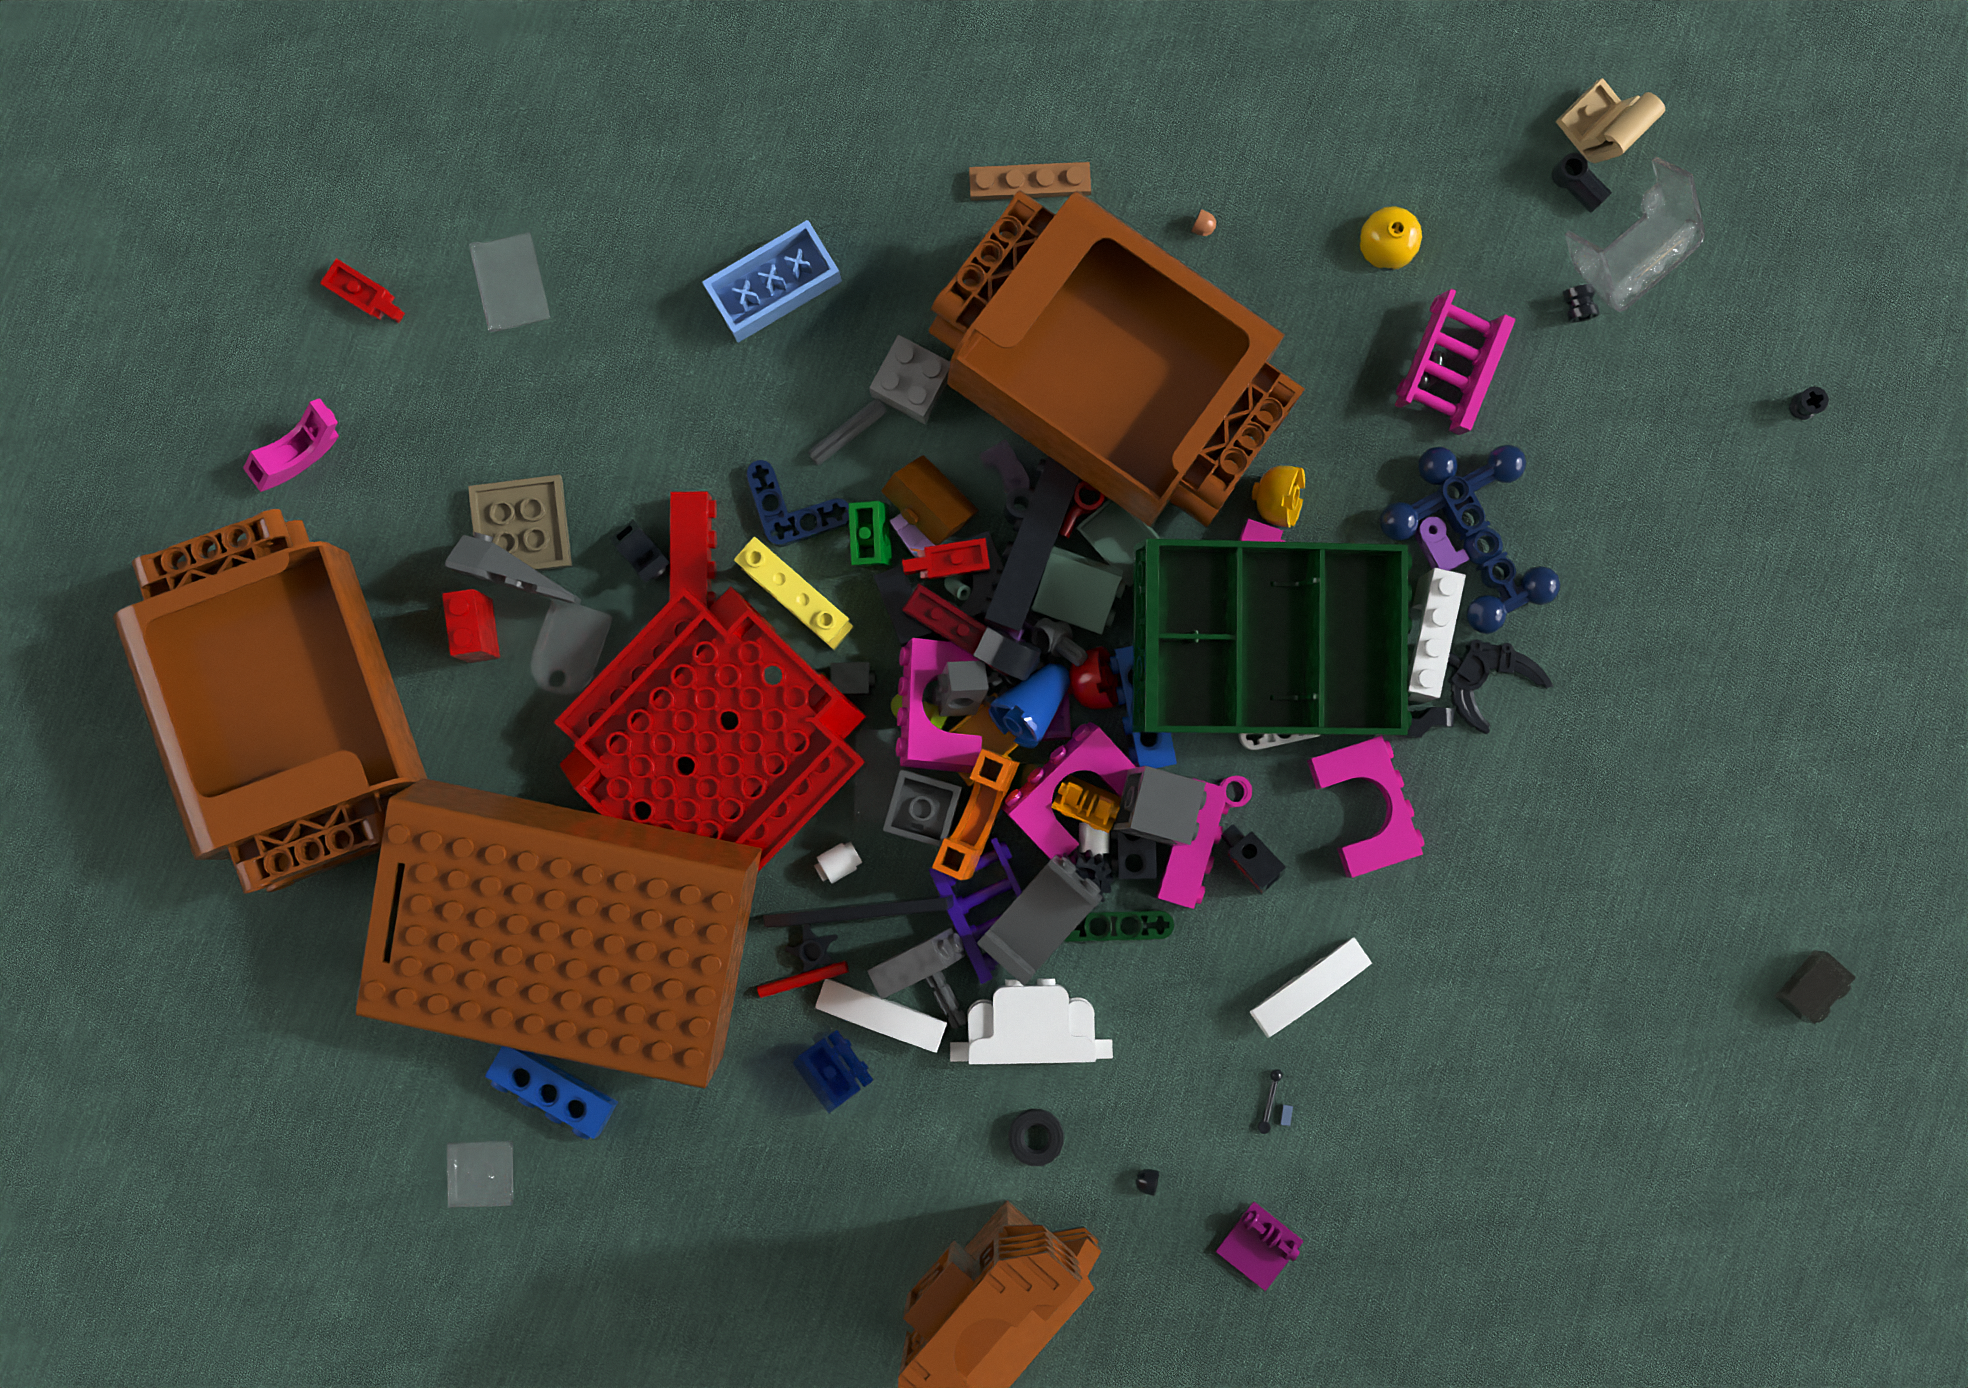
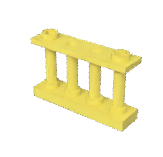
M755 536L734 559L748 576L833 650L853 630L854 626L848 622L850 619Z

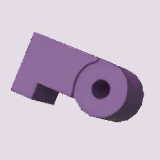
M1428 517L1422 521L1415 532V538L1432 569L1438 568L1451 571L1466 563L1469 557L1464 549L1458 552L1455 551L1449 538L1446 536V525L1438 517Z

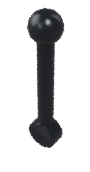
M1279 1069L1273 1070L1270 1074L1272 1083L1263 1120L1258 1123V1130L1262 1134H1267L1271 1129L1268 1122L1278 1081L1283 1077Z

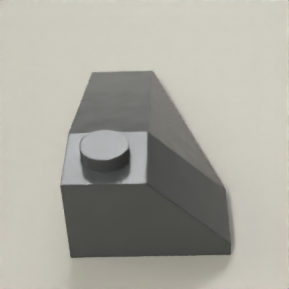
M474 532L473 537L463 535L445 562V567L464 576L580 605L581 602L580 598L493 543V537Z

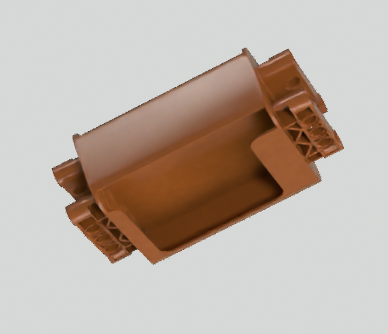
M1021 190L1018 191L1008 204L1006 210L968 257L954 278L939 293L931 307V310L938 314V316L933 321L928 332L955 351L950 361L947 384L1149 527L1155 522L1168 502H1171L1207 528L1235 488L1234 486L1272 433L1276 432L1305 390L1304 387L1269 364L1270 359L1285 336L1284 333L1079 191H1075L1066 200L1056 215Z
M271 509L260 512L246 520L230 524L132 560L131 563L144 600L119 610L114 614L113 620L127 658V667L133 676L137 688V696L144 708L194 859L226 860L232 858L243 894H247L266 888L267 893L281 890L295 884V882L381 851L389 799L421 779H427L349 553L328 542H310L302 520L285 522L280 509ZM245 533L247 539L237 542L239 536ZM215 544L216 550L207 553L209 547ZM184 555L186 561L177 563L179 558Z

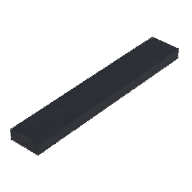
M953 894L772 912L764 915L763 919L764 927L771 928L943 911L952 908L954 901Z

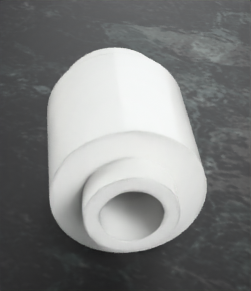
M1084 822L1079 823V852H1086L1089 849L1093 857L1100 853L1103 858V853H1109L1110 832L1107 833L1094 829Z
M848 842L844 845L840 843L817 856L816 858L819 863L814 865L823 882L829 879L831 884L857 870L856 866L861 864L862 861L852 843Z

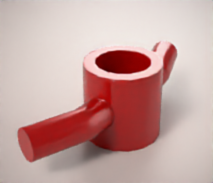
M1085 481L1079 483L1073 496L1074 505L1067 511L1058 535L1069 538L1077 518L1081 514H1093L1103 505L1105 495ZM1084 490L1093 491L1097 494L1098 500L1094 501L1093 505H1086L1082 503V498L1079 494Z

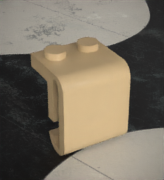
M1601 78L1583 93L1555 122L1588 161L1598 163L1621 156L1665 113V106L1656 95L1650 92H1645L1641 97L1637 95L1621 101L1606 81Z

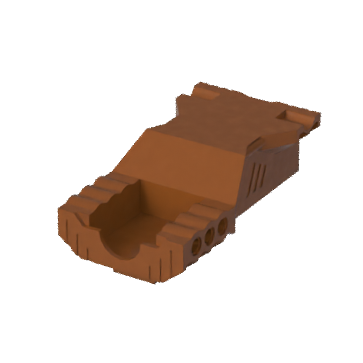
M1006 1200L964 1249L953 1241L907 1294L903 1319L914 1330L911 1333L906 1331L898 1377V1388H1009L1094 1290L1087 1276L1101 1253V1248L1097 1245L1099 1243L1098 1239L1085 1227L1050 1232L1043 1225H1034Z

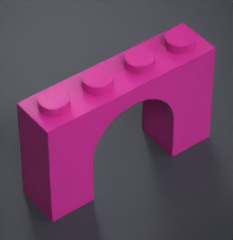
M912 638L901 648L899 663L901 666H904L903 677L899 680L898 694L902 696V707L899 708L897 714V725L901 726V738L899 737L896 743V756L900 757V766L972 773L981 752L982 736L943 731L930 722L923 709L922 697L926 685L933 681H938V675L942 674L947 662L980 661L951 642Z
M1092 722L1079 726L1073 732V738L1065 746L1062 745L1056 748L1051 753L1050 760L1042 768L1039 767L1032 771L1027 778V782L1020 789L1013 790L1005 798V804L1001 807L1050 860L1055 855L1060 859L1063 857V853L1069 855L1079 845L1058 822L1051 808L1053 793L1058 783L1070 773L1080 770L1092 771L1098 775L1115 795L1121 798L1128 769L1136 768L1102 729Z
M1378 736L1307 760L1316 789L1348 779L1359 778L1373 783L1384 796L1386 817L1381 828L1368 838L1337 848L1346 877L1353 878L1423 854L1421 849L1424 846L1422 834L1419 829H1415L1411 817H1414V811L1408 799L1404 800L1401 788L1404 787V782L1399 770H1394L1391 762V758H1394L1393 750L1389 741H1384L1383 736Z

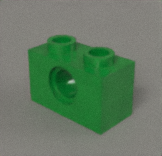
M880 501L848 503L851 565L862 568L892 566L889 504Z

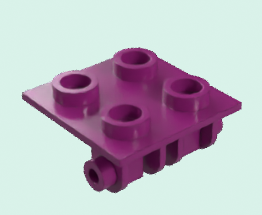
M1253 1201L1215 1252L1266 1292L1288 1261H1295L1299 1256L1300 1251L1298 1248L1304 1241Z

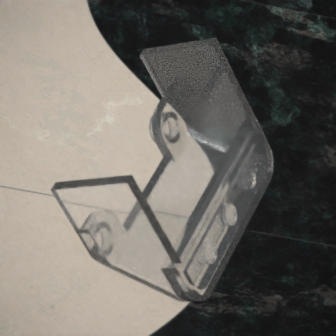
M1658 157L1652 159L1657 183L1647 190L1642 197L1641 209L1643 216L1609 246L1603 249L1570 231L1565 234L1575 270L1588 284L1594 285L1595 292L1609 307L1618 312L1627 310L1698 249L1705 236V228L1693 174Z

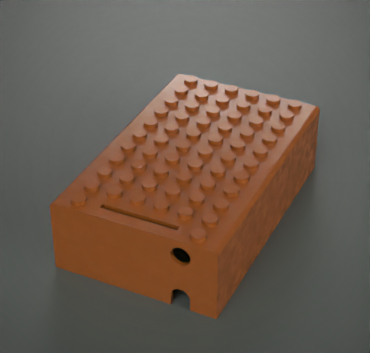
M423 778L392 796L388 802L356 1016L706 1089L724 1055L762 848Z

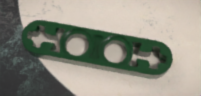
M1164 911L1089 912L1085 917L1083 925L1086 936H1079L1080 930H1073L1064 941L1164 939L1173 932L1174 921ZM1147 915L1146 922H1156L1157 916H1162V920L1168 922V927L1163 928L1161 934H1158L1155 928H1146L1148 934L1141 935L1143 930L1141 916ZM1128 916L1133 917L1138 925L1137 930L1130 935L1124 934L1120 930L1121 920ZM1100 917L1105 920L1107 927L1102 935H1093L1089 931V923L1093 918Z

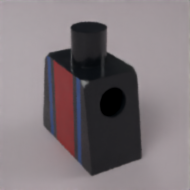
M1232 824L1222 833L1221 838L1231 848L1228 851V858L1261 895L1285 874L1286 866L1252 831L1244 836ZM1245 850H1252L1256 856L1247 859L1242 853Z

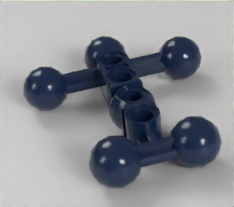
M1512 445L1498 446L1490 452L1486 465L1460 477L1455 476L1458 464L1456 456L1449 449L1444 447L1429 448L1419 459L1418 468L1420 476L1426 482L1440 486L1434 493L1411 505L1403 502L1389 504L1380 515L1382 532L1393 540L1402 541L1409 539L1415 534L1420 520L1442 509L1453 530L1461 535L1459 537L1460 541L1464 540L1463 548L1469 560L1479 565L1476 567V570H1481L1482 582L1489 588L1497 589L1500 595L1498 598L1482 595L1476 597L1470 603L1467 609V619L1469 625L1475 631L1484 634L1494 633L1503 626L1506 614L1524 604L1531 602L1544 605L1553 601L1559 593L1560 581L1558 575L1550 568L1543 566L1530 568L1524 573L1520 586H1516L1513 581L1516 575L1515 565L1510 559L1505 557L1508 555L1506 551L1502 553L1503 543L1501 536L1495 530L1487 527L1490 525V522L1485 521V512L1474 494V491L1495 480L1502 483L1517 481L1526 469L1524 453L1518 447ZM1447 486H1453L1458 490V499H1452L1448 496ZM1463 512L1473 516V526L1464 524L1462 521ZM1478 539H1483L1488 543V553H1483L1478 549ZM1493 566H1498L1503 570V580H1498L1493 576Z

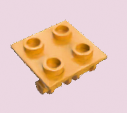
M1068 775L1065 782L1061 783L1058 795L1051 808L1060 811L1065 816L1087 823L1094 829L1109 833L1120 810L1121 798L1072 775Z

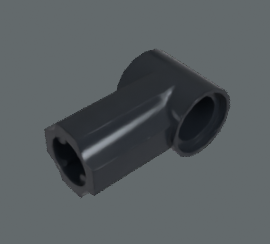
M1580 153L1566 155L1552 169L1551 175L1554 183L1561 188H1567L1590 213L1600 206L1612 193L1588 168V161ZM1565 165L1570 166L1574 170V176L1566 172Z

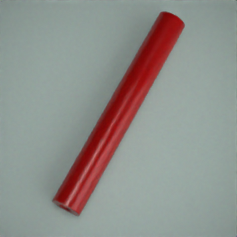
M845 960L757 987L758 995L760 998H764L849 973V967Z

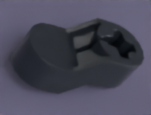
M1427 707L1417 719L1412 718L1408 735L1394 736L1416 739L1422 738L1431 727L1452 728L1454 726V709Z

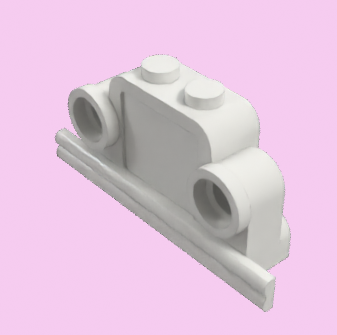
M1055 978L1036 979L1037 984L1025 986L1017 979H1005V985L999 986L994 991L993 1001L980 999L969 1007L967 1012L969 1042H950V1062L969 1061V1064L1096 1062V1059L1113 1058L1112 1039H1095V1014L1092 1005L1084 998L1074 997L1069 999L1065 988L1055 984Z

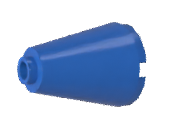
M1048 663L1030 675L1027 681H1021L992 701L991 707L988 709L992 721L1004 735L1009 731L1016 736L1013 742L1026 748H1035L1041 742L1070 686L1069 672L1060 664Z

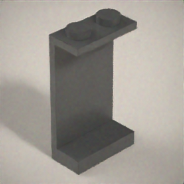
M1055 855L977 942L981 948L1023 986L1103 898L1099 894V887L1088 878L1083 880L1075 872L1077 869L1074 864L1065 857L1060 859Z

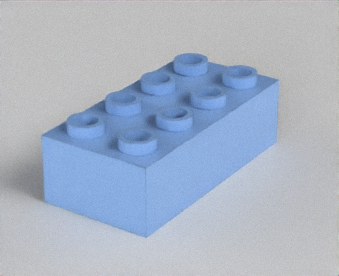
M806 220L704 280L702 283L739 343L839 284L842 280L837 266L810 222Z

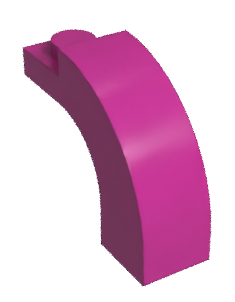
M320 398L310 401L300 422L293 430L274 443L250 452L243 469L260 492L280 485L300 474L319 460L333 446L339 437L335 431L338 422L333 412L325 406Z

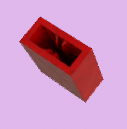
M475 589L442 593L450 656L468 663L500 659L492 598Z

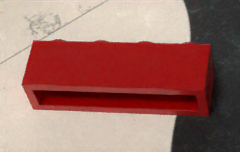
M708 491L670 492V600L683 587H686L709 609L717 601L716 592L711 591V579H716L717 575L716 561H711V549H716L717 546L716 530H712V518L717 517L716 500H712Z

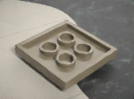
M552 475L468 486L473 535L474 532L493 537V543L537 571L572 567L562 476Z

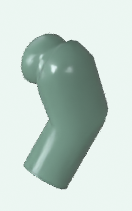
M967 574L945 578L946 590L958 599L966 600L971 594L970 588L965 585Z

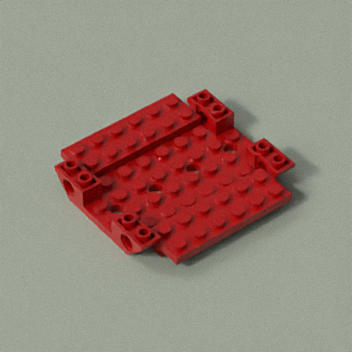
M732 586L709 609L688 588L683 587L569 705L554 723L575 742L574 746L576 747L559 765L573 788L598 813L608 817L762 848L759 872L866 762L843 740L866 716L822 673L818 674L775 632L777 629ZM776 666L781 670L782 679L778 684H771L766 680L765 671L768 667ZM727 711L735 713L738 717V725L734 729H727L722 724V715ZM686 756L693 760L695 767L691 774H684L679 770L678 762L681 757ZM642 801L649 804L651 814L647 819H642L636 815L635 806L638 802Z

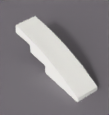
M1354 937L1348 939L1328 956L1319 959L1303 973L1289 980L1253 1008L1250 1013L1266 1037L1269 1038L1334 993L1372 964V962Z
M825 979L815 1006L816 1009L936 1053L947 1022L894 1001L881 1000L878 996L863 990H857L832 979Z

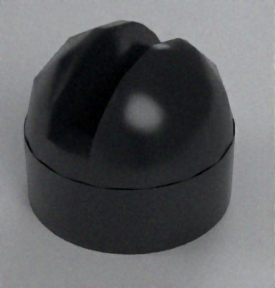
M1143 1169L1137 1174L1138 1180L1135 1181V1184L1140 1192L1155 1196L1159 1171Z

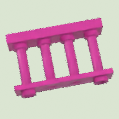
M1449 289L1441 295H1437L1430 306L1431 318L1409 372L1397 387L1396 395L1398 399L1395 406L1401 408L1410 404L1412 399L1450 416L1452 423L1449 431L1461 435L1471 431L1516 319L1504 314L1488 322L1452 305L1451 303L1456 291ZM1446 316L1482 332L1483 337L1486 338L1482 348L1475 349L1441 333L1440 330ZM1434 345L1442 346L1471 360L1472 364L1475 365L1471 376L1465 377L1429 360ZM1423 372H1427L1461 388L1463 396L1460 403L1454 405L1417 388Z

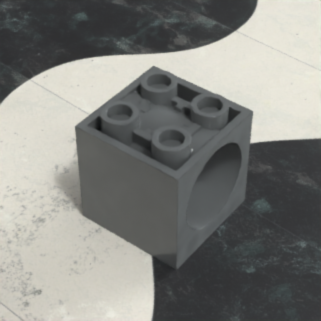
M1149 766L1128 769L1119 804L1120 810L1116 816L1113 830L1170 846L1191 845V841L1195 840L1199 830V823L1196 822L1198 812L1202 810L1206 802L1207 793L1204 791L1206 783Z
M900 769L883 831L941 847L944 838L949 837L962 787Z

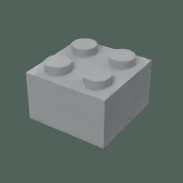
M898 335L869 387L871 397L879 399L888 406L925 424L947 384L950 361Z

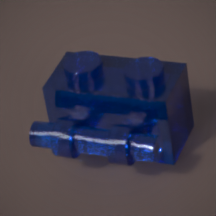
M835 1030L828 1036V1039L834 1046L833 1048L823 1038L799 1055L793 1062L795 1068L828 1114L861 1090L854 1079L857 1078L863 1087L874 1081L867 1071L869 1069L867 1064L858 1059L850 1048L852 1044L849 1039H844L838 1030ZM839 1055H841L846 1064L849 1066V1068L851 1069L850 1071L846 1069L841 1060L838 1058Z

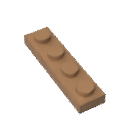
M1090 162L969 167L971 201L1012 199L1020 190L1031 198L1071 196L1075 191H1079L1084 195H1091Z

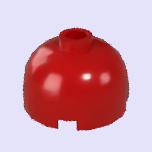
M1103 646L1085 651L1088 654V658L1084 661L1083 665L1075 666L1072 663L1070 666L1068 693L1070 695L1074 694L1076 700L1089 709L1101 710L1116 707L1115 702H1118L1115 687L1119 686L1117 674H1112L1107 663L1110 662V653Z

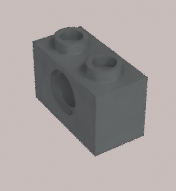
M984 661L946 663L942 674L938 675L936 687L932 689V701L934 706H938L939 717L976 715L988 691Z

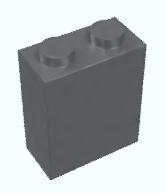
M951 927L885 960L867 972L882 1000L947 968L964 957V944L960 936L954 933Z

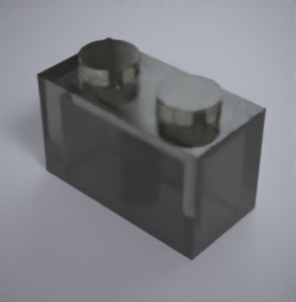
M1814 950L1774 997L1802 1022L1816 1024L1828 1017L1831 1012L1830 1007L1837 999H1841L1848 994L1851 989L1850 984L1856 977L1828 952Z

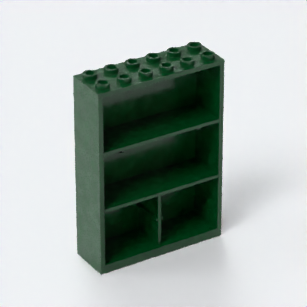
M1150 538L1135 544L1132 733L1408 735V729L1412 721L1411 712L1408 710V697L1411 695L1408 692V666L1412 660V652L1410 647H1408V634H1410L1412 629V620L1408 616V603H1410L1412 598V588L1408 584V572L1411 570L1412 556L1408 553V545Z

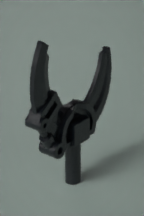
M1475 639L1467 642L1466 652L1461 658L1451 651L1449 652L1447 664L1454 668L1447 679L1451 684V702L1453 706H1456V712L1461 718H1464L1468 725L1475 727L1477 731L1484 734L1490 732L1489 727L1491 725L1480 713L1473 691L1479 689L1486 682L1490 669H1497V672L1504 673L1516 671L1528 677L1536 685H1543L1545 689L1554 687L1544 670L1529 657L1515 651L1511 643L1492 645L1490 642H1482Z

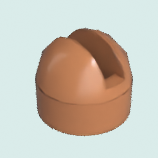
M1201 209L1191 232L1200 236L1212 234L1216 228L1215 217Z

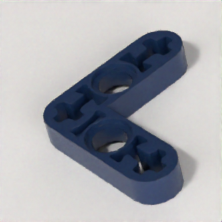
M757 460L748 467L747 478L765 534L774 546H787L848 525L849 504L845 500L839 498L788 513L776 473L771 464L764 460ZM758 468H762L764 472L769 471L765 479L768 487L775 485V489L763 490L760 480L758 478L753 479V476L757 475ZM770 495L779 499L778 508L771 512L765 511L762 507L764 498ZM839 506L841 510L846 509V512L842 514V520L837 521L835 517L827 518L826 520L829 525L823 527V520L818 511L824 509V515L826 516L834 512L833 507ZM805 515H814L818 523L815 529L806 531L800 526L801 519ZM795 519V527L800 533L799 535L794 536V531L790 530L784 533V539L779 540L777 536H772V533L776 531L775 526L781 525L783 529L792 527L789 521Z

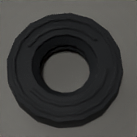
M1029 1109L1020 1113L1012 1121L1008 1131L1009 1146L1013 1155L1020 1162L1029 1166H1044L1052 1162L1060 1154L1064 1145V1131L1060 1121L1052 1113L1043 1109ZM1039 1125L1047 1131L1048 1142L1043 1148L1034 1150L1025 1144L1024 1134L1029 1127Z

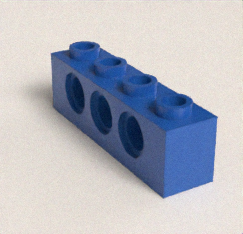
M1133 645L1113 649L1114 656H1110L1109 660L1112 674H1118L1120 686L1115 688L1119 705H1125L1127 716L1122 717V724L1125 735H1131L1133 747L1128 748L1131 763L1137 765V767L1149 766L1152 768L1177 764L1171 733H1156V740L1150 746H1144L1141 743V733H1132L1133 685L1129 683L1127 675L1133 668Z
M502 1046L485 1075L486 1078L492 1080L491 1085L497 1090L507 1093L508 1090L519 1096L518 1101L530 1108L539 1107L546 1111L545 1116L549 1120L561 1124L562 1121L573 1127L572 1132L586 1140L589 1137L595 1139L601 1134L618 1104V1101L535 1053ZM520 1068L528 1071L530 1075L528 1084L519 1082L517 1072ZM546 1084H551L556 1088L557 1097L555 1100H550L545 1096L544 1087ZM573 1100H579L583 1103V1115H576L572 1112L571 1102Z

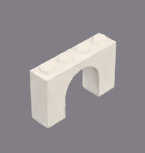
M1434 568L1418 579L1412 608L1422 610L1411 664L1408 666V692L1411 693L1410 697H1408L1409 701L1424 704L1440 698L1465 582V574Z

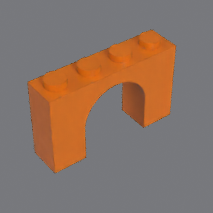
M981 750L970 776V779L974 780V785L965 811L953 834L949 838H944L932 866L933 869L961 881L972 878L1018 769L1019 762L990 750Z

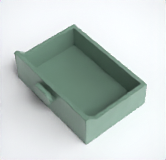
M1111 499L1106 501L1076 527L1078 535L1104 564L1124 570L1121 580L1127 581L1125 585L1127 590L1133 586L1134 545L1146 538L1161 539L1151 527Z

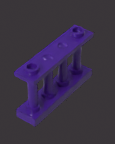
M997 838L991 840L994 849L980 856L975 871L1000 860L1008 877L964 898L962 895L956 898L951 888L958 879L936 869H928L939 894H953L954 905L947 911L958 935L963 941L965 950L981 984L993 979L991 971L995 970V966L999 963L988 953L982 954L977 942L1001 915L978 926L975 924L969 926L964 915L969 913L968 909L1012 888L1017 897L1022 893L1007 861L1012 858V855L1005 841L999 843Z

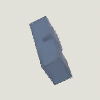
M1283 1104L1281 1125L1290 1126L1293 1106Z

